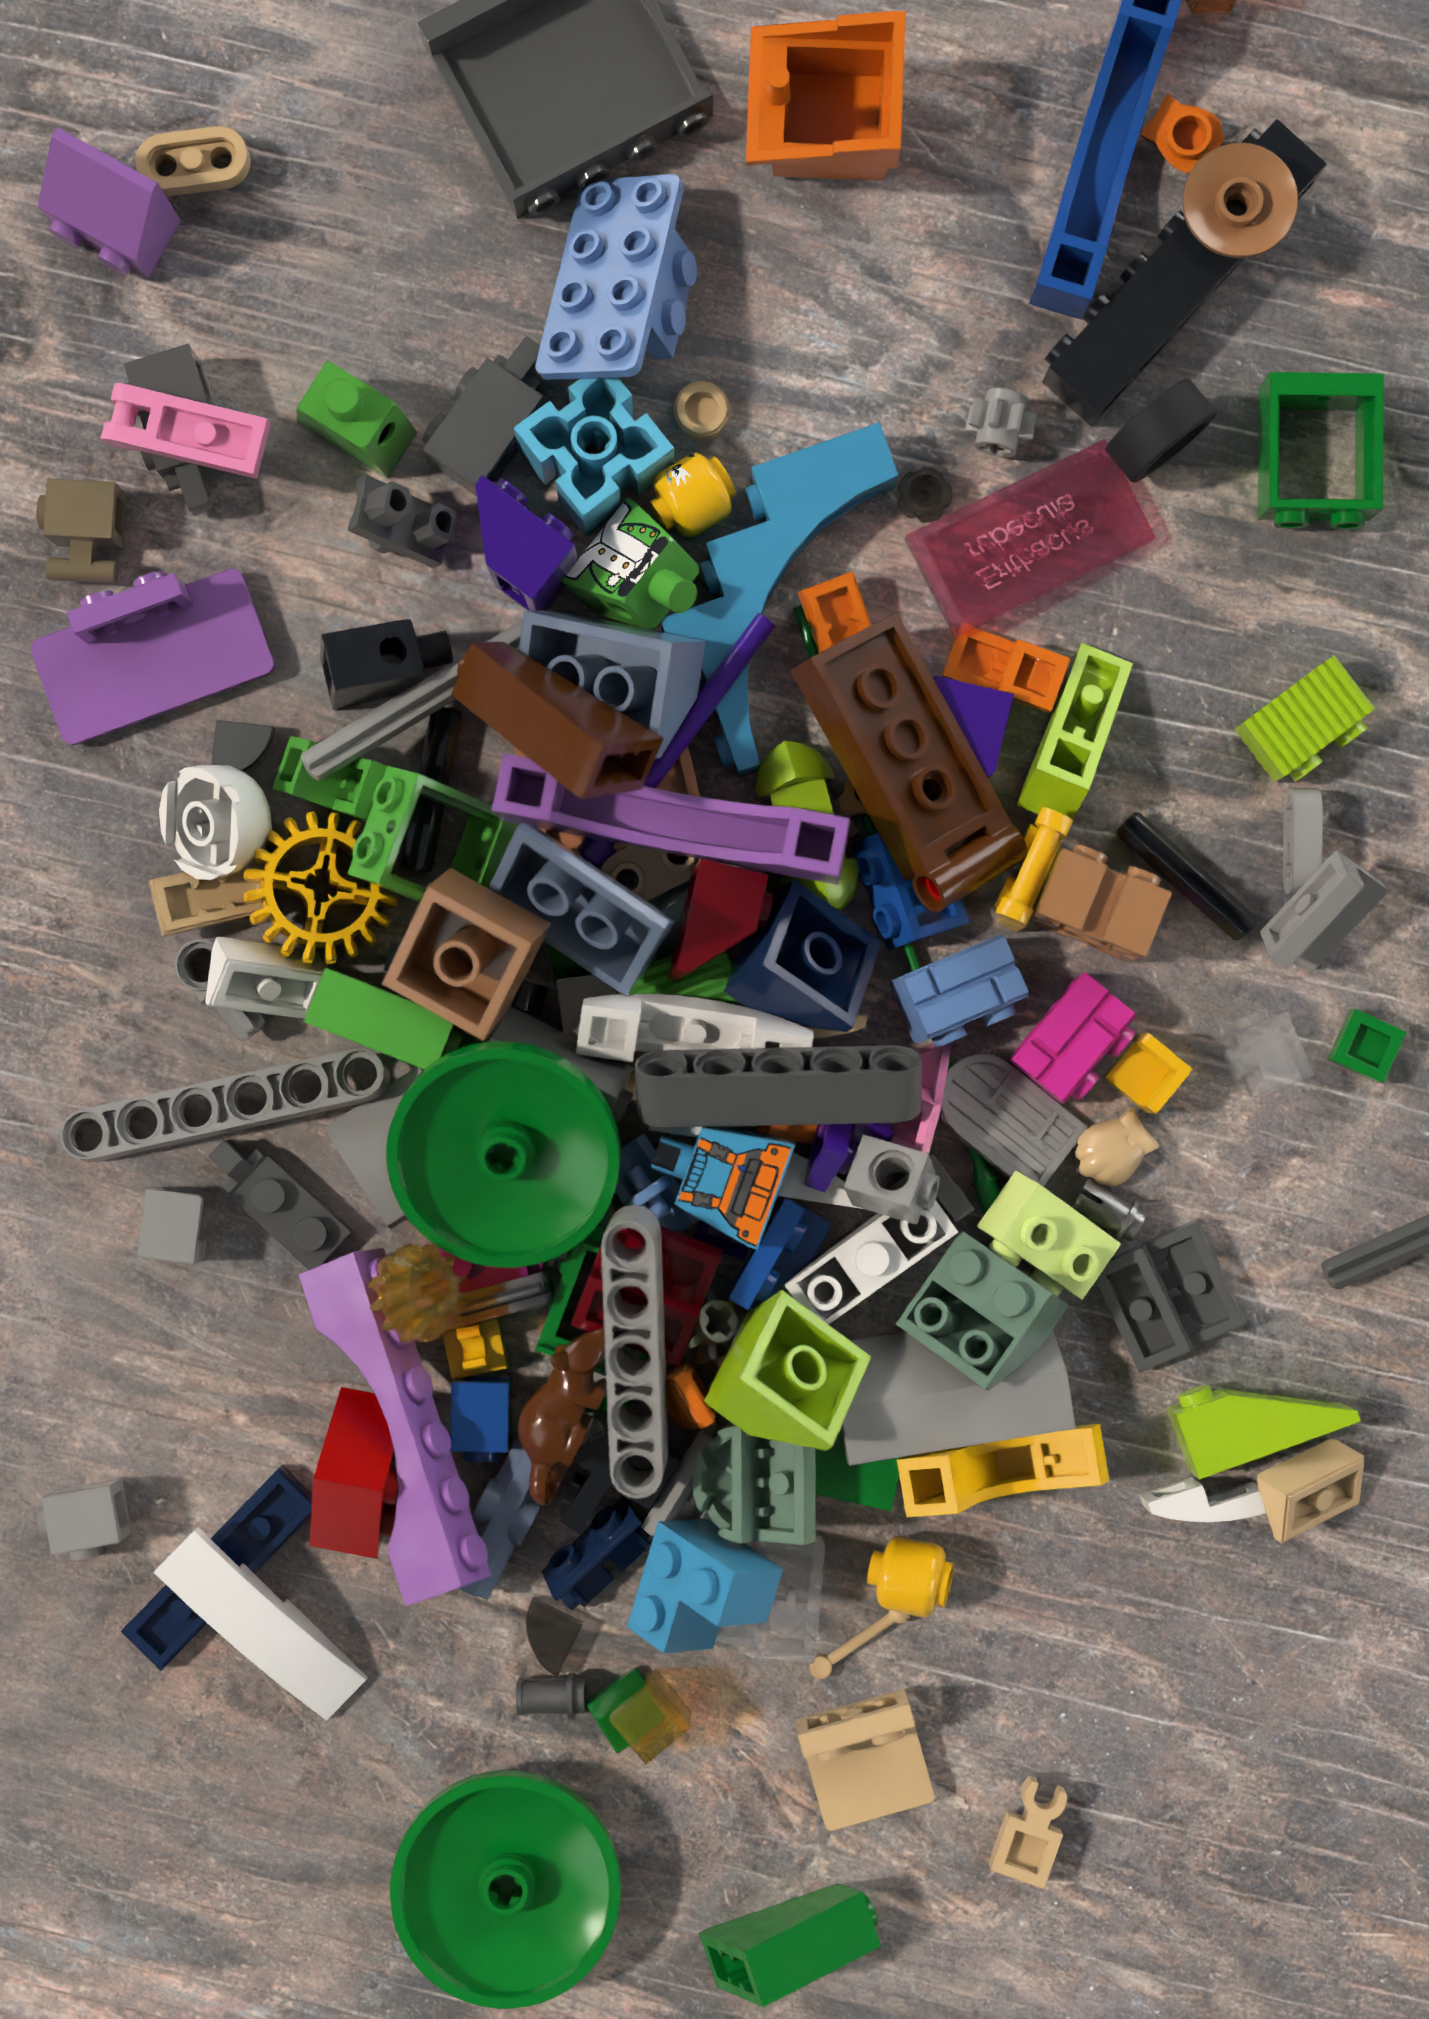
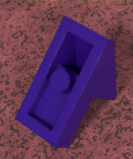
M890 1123L818 1124L811 1142L804 1185L825 1193L837 1172L843 1175L848 1172L863 1134L890 1142L894 1137L892 1125Z

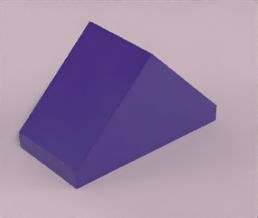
M933 676L936 685L985 775L990 779L996 771L1014 694L945 677Z

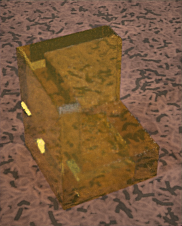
M654 1669L647 1675L646 1685L612 1712L609 1721L646 1765L690 1729L692 1711L661 1673Z

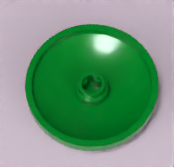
M490 1041L465 1046L447 1053L426 1067L413 1080L402 1096L393 1115L386 1143V1165L390 1185L400 1208L413 1226L431 1243L457 1258L483 1266L499 1268L524 1267L546 1262L564 1254L582 1242L599 1224L610 1206L618 1181L621 1161L620 1138L613 1113L606 1099L590 1078L578 1067L551 1051L525 1043L510 1041Z
M497 1770L472 1775L455 1782L434 1796L419 1811L405 1832L396 1853L390 1880V1905L394 1926L403 1948L417 1969L429 1981L449 1995L470 2004L494 2009H515L540 2004L559 1996L581 1981L599 1961L610 1942L618 1919L621 1900V1872L616 1848L608 1830L597 1813L583 1798L563 1784L539 1774L518 1770Z

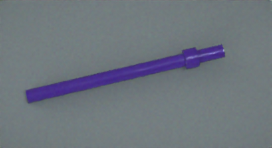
M756 614L699 691L695 703L662 757L655 758L644 786L655 789L658 787L772 633L776 625L762 614ZM584 837L576 848L580 852L579 856L597 868L598 866L602 868L605 861L617 851L613 847L615 845L614 842Z

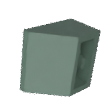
M961 1230L901 1315L896 1325L989 1391L1037 1353L1069 1305Z

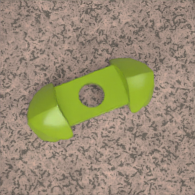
M784 740L772 748L761 760L760 767L756 771V794L759 798L770 797L772 806L792 807L834 815L825 783L834 779V771L822 754L815 748L800 742ZM844 855L839 885L785 875L780 878V886L782 888L795 879L838 911H842L856 893L859 865L856 858L846 859Z

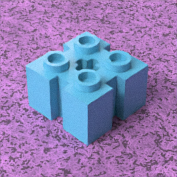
M618 377L579 379L568 387L570 404L558 411L549 401L513 427L518 452L544 485L557 477L555 482L558 502L585 536L614 515L621 506L620 494L631 486L636 494L641 496L653 487V479L659 472L674 464V447L648 414L645 413L634 421L632 394ZM594 445L598 451L604 446L605 451L599 454H589L585 452V448Z

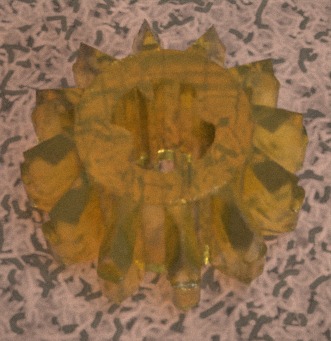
M407 1244L397 1248L395 1253L382 1258L375 1265L379 1276L374 1277L367 1285L378 1294V1300L374 1301L369 1309L382 1311L385 1316L381 1330L392 1331L397 1329L400 1342H412L418 1339L419 1342L424 1341L427 1343L441 1338V1334L453 1329L461 1322L458 1310L464 1308V1305L469 1300L459 1292V1286L462 1285L467 1277L455 1275L452 1271L455 1257L444 1256L440 1258L437 1244H426L422 1247H419L418 1244Z

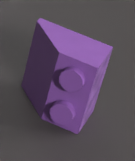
M56 128L50 141L38 208L51 223L48 230L55 237L74 248L79 249L83 242L100 251L97 258L120 274L127 276L132 269L149 278L181 222L166 195L154 180L64 130Z

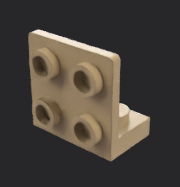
M904 1688L795 1719L797 1736L803 1757L807 1760L824 1825L828 1831L838 1830L929 1804L935 1800L912 1711Z

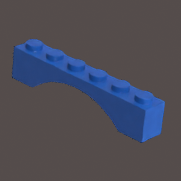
M1120 0L1031 294L1030 305L1082 320L1089 307L1107 251L1135 146L1182 0Z

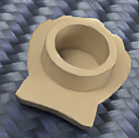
M1130 1107L1117 1119L1102 1121L1087 1128L1078 1138V1147L1075 1155L1080 1160V1174L1093 1178L1097 1185L1115 1187L1129 1179L1137 1170L1144 1155L1159 1148V1144L1144 1128L1135 1110Z

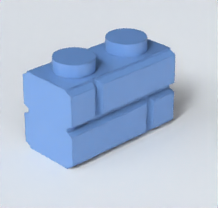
M1002 934L889 981L890 989L899 1010L903 1013V1019L912 1040L917 1044L932 1038L935 1048L966 1036L967 1033L963 1024L982 1017L985 1026H989L1017 1014L1013 1003L1028 997L1029 993L1019 968L1015 966V959L1008 942Z

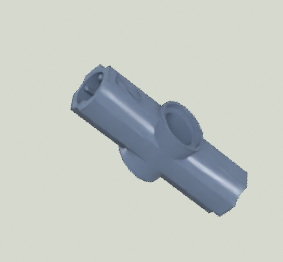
M519 1434L497 1477L494 1475L491 1477L472 1514L477 1533L484 1541L487 1549V1564L491 1576L459 1589L472 1596L481 1597L488 1600L515 1546H521L541 1507L540 1504L532 1500L530 1495L529 1479L532 1462L521 1444ZM554 1463L550 1470V1473L552 1472L557 1463Z

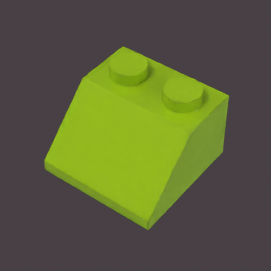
M781 1290L745 1315L704 1403L750 1436L826 1451L833 1447L871 1356Z

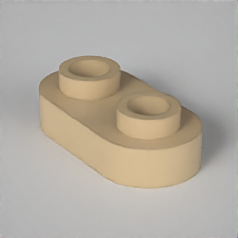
M224 126L153 135L143 141L135 156L137 172L157 182L166 197L235 187L245 179L251 165L250 154L242 137L233 129ZM230 155L232 161L229 166L223 169L214 167L217 157ZM173 162L177 164L173 174L169 176L159 175L160 167L164 163Z
M629 845L609 857L603 864L601 871L616 880L617 874L621 870H634L639 877V882L631 891L645 901H649L688 881L692 867L700 859L688 857L684 863L674 864L668 859L667 852Z

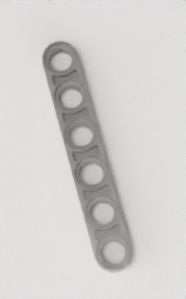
M364 1048L345 1050L80 1109L71 1113L64 1120L60 1129V1142L63 1149L74 1158L86 1162L104 1161L370 1102L379 1098L386 1091L390 1082V1071L386 1062L370 1050ZM359 1060L371 1061L377 1070L374 1084L364 1091L353 1090L347 1080L349 1068ZM305 1072H314L321 1080V1092L314 1101L300 1103L293 1094L295 1079ZM259 1084L266 1092V1104L259 1113L245 1115L238 1105L240 1092L248 1085ZM205 1096L212 1106L210 1119L200 1127H190L184 1118V1108L192 1098ZM142 1108H150L157 1118L155 1132L146 1139H136L130 1131L132 1115ZM88 1120H95L103 1131L102 1140L95 1149L84 1152L77 1146L75 1141L77 1129L82 1123Z

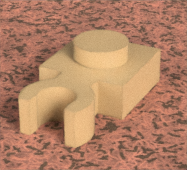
M1029 1775L1021 1788V1797L1025 1805L1023 1814L1006 1810L988 1865L991 1871L1045 1890L1063 1837L1060 1828L1049 1824L1051 1820L1063 1813L1067 1804V1793L1064 1787L1057 1785L1054 1796L1049 1802L1044 1804L1038 1803L1034 1800V1796L1039 1783L1036 1777Z

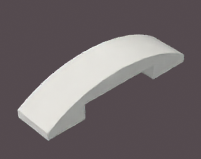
M615 994L583 999L576 1054L633 1062L634 1051L812 1047L814 1032L786 1019L721 1001L666 994H628L627 996Z

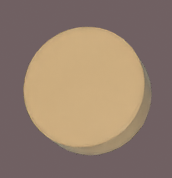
M699 381L685 386L678 393L674 402V420L677 428L685 437L698 442L710 441L718 437L727 427L730 412L729 401L725 393L718 386L710 382Z

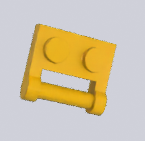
M1042 807L1035 821L1037 826L1029 824L1023 836L1027 846V856L1016 879L1008 875L1006 876L993 905L997 907L995 913L999 916L998 924L1016 932L1027 927L1034 911L1032 908L1062 840L1067 837L1073 823L1071 818L1055 810Z

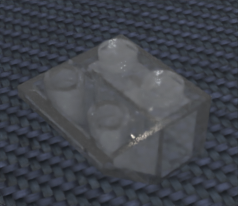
M816 1535V1542L807 1545L763 1541L745 1543L783 1568V1572L768 1621L766 1623L719 1627L714 1645L754 1658L814 1664L825 1557L823 1536Z

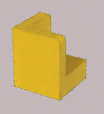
M1143 1033L1137 1034L1102 1078L1143 1112L1156 1114L1193 1069L1151 1034Z

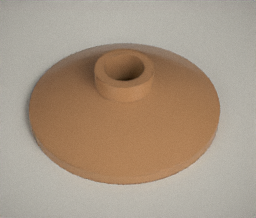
M1230 143L1211 150L1195 164L1184 185L1182 207L1190 231L1203 246L1222 256L1249 258L1269 251L1288 233L1297 213L1298 192L1291 171L1276 154L1264 147L1251 143ZM1229 200L1240 201L1245 207V214L1240 216L1231 214L1227 209L1226 202Z

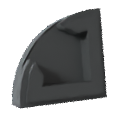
M216 720L211 765H229L242 772L249 769L270 749L276 729L273 726Z

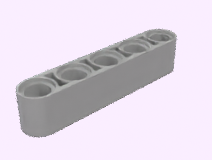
M630 1205L615 1212L603 1236L601 1252L610 1475L613 1485L620 1493L627 1497L639 1499L653 1494L660 1486L667 1464L669 1449L661 1228L659 1220L652 1211L643 1206ZM624 1228L636 1229L644 1236L646 1245L636 1249L628 1248L620 1242L617 1232ZM629 1285L637 1286L645 1292L648 1301L640 1305L629 1304L622 1298L619 1289ZM631 1342L639 1343L647 1349L650 1357L641 1361L632 1360L624 1354L621 1346ZM631 1399L642 1400L648 1404L652 1412L645 1416L633 1415L626 1409L624 1402ZM633 1455L644 1456L650 1460L653 1468L646 1471L636 1470L628 1464L626 1458Z

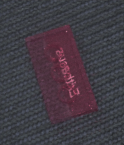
M1106 438L906 535L904 540L954 639L1134 552L1156 539L1122 470L1105 450L1108 444Z

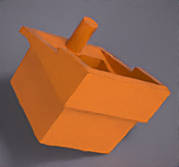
M906 11L838 15V19L752 26L746 166L772 164L774 177L878 181L885 180L889 168L897 169L901 151Z

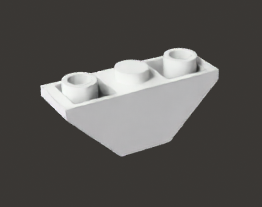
M936 1200L931 1209H922L917 1225L877 1213L828 1247L784 1285L796 1301L829 1325L956 1235L958 1231Z

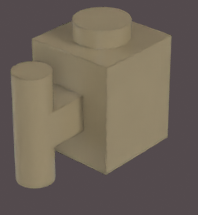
M47 478L46 495H40L37 502L38 527L44 529L43 535L56 546L70 547L69 558H47L46 577L48 580L117 583L119 576L118 562L97 560L98 549L124 550L128 495L115 482Z

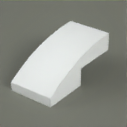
M1193 1477L1139 1494L1142 1505L1151 1514L1175 1520L1220 1522L1250 1518L1266 1513L1258 1484L1253 1481L1206 1496L1203 1485Z

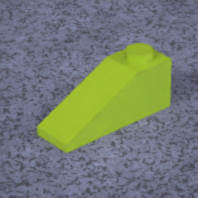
M1081 642L1031 763L1017 806L1039 814L1041 808L1045 807L1060 812L1073 820L1091 787L1133 663Z
M1201 1385L1188 1389L1177 1395L1180 1403L1166 1407L1188 1470L1199 1480L1361 1422L1357 1410L1341 1403L1226 1389L1212 1391L1210 1385Z

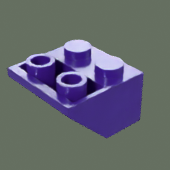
M481 475L475 483L485 561L494 585L527 611H547L566 587L562 580L578 560L577 546L571 540L574 534L565 524L551 514L546 513L540 519L532 513L525 505L528 501L527 497L508 481L501 478L495 485L485 476Z

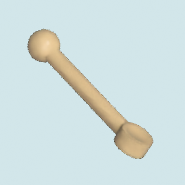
M888 1610L889 1613L827 1656L824 1654L815 1655L810 1661L811 1674L817 1679L827 1678L831 1674L832 1665L892 1624L905 1623L910 1618V1615Z

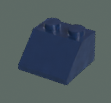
M794 879L773 894L771 911L765 927L757 926V930L742 941L724 992L747 1008L786 1019L802 1027L847 1032L854 1027L882 941Z

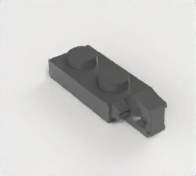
M228 1139L227 1141L223 1140L208 1156L229 1176L222 1187L231 1195L230 1198L308 1270L323 1265L352 1234L353 1230L272 1155L267 1156L260 1149L256 1148L247 1156L237 1145Z

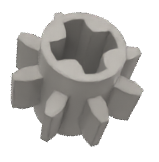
M991 388L987 390L985 400L974 398L973 405H970L965 432L977 434L974 445L977 450L997 457H1013L1016 455L1018 445L1028 447L1029 441L1033 440L1038 413L1026 411L1028 398L1024 394L1006 388Z
M709 1288L698 1319L685 1351H696L698 1363L715 1359L716 1353L720 1355L726 1354L733 1342L731 1338L741 1325L732 1308L734 1302L731 1300H715L713 1288Z

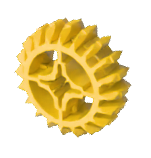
M313 811L306 813L305 825L307 830L300 832L296 821L292 817L285 819L283 825L288 838L283 840L277 832L270 830L267 840L274 851L269 853L261 848L256 849L254 855L256 862L265 866L264 869L251 868L246 869L244 872V879L246 881L261 884V889L249 890L243 895L245 903H262L264 907L250 915L251 924L259 925L270 920L273 926L266 930L262 937L263 941L269 944L280 933L288 938L281 950V955L284 957H289L292 954L296 943L306 946L302 961L308 965L313 962L315 948H324V960L327 965H333L336 962L335 946L342 945L349 959L357 957L358 949L353 940L356 936L369 947L373 946L377 938L367 927L368 924L371 923L378 928L386 929L391 920L385 914L377 911L378 906L394 908L398 900L392 894L381 893L382 887L367 882V888L358 887L357 883L347 881L338 874L335 863L336 850L339 848L353 858V848L357 841L354 838L360 829L361 823L354 819L350 822L346 834L336 830L339 823V814L334 812L329 814L326 829L318 828V818ZM320 844L316 864L311 869L304 872L290 871V873L276 871L280 863L293 851L304 846ZM323 862H327L325 875L328 877L327 884L330 888L336 889L337 895L333 898L327 894L326 902L321 903L318 916L314 915L316 905L314 891L305 888L304 884L308 879L314 883L316 875L321 873ZM273 888L284 890L286 894L296 896L304 903L306 907L304 930L292 924L282 914L275 901ZM352 903L365 906L361 916L350 926L337 932L321 934L326 912L331 907L336 905L351 906Z

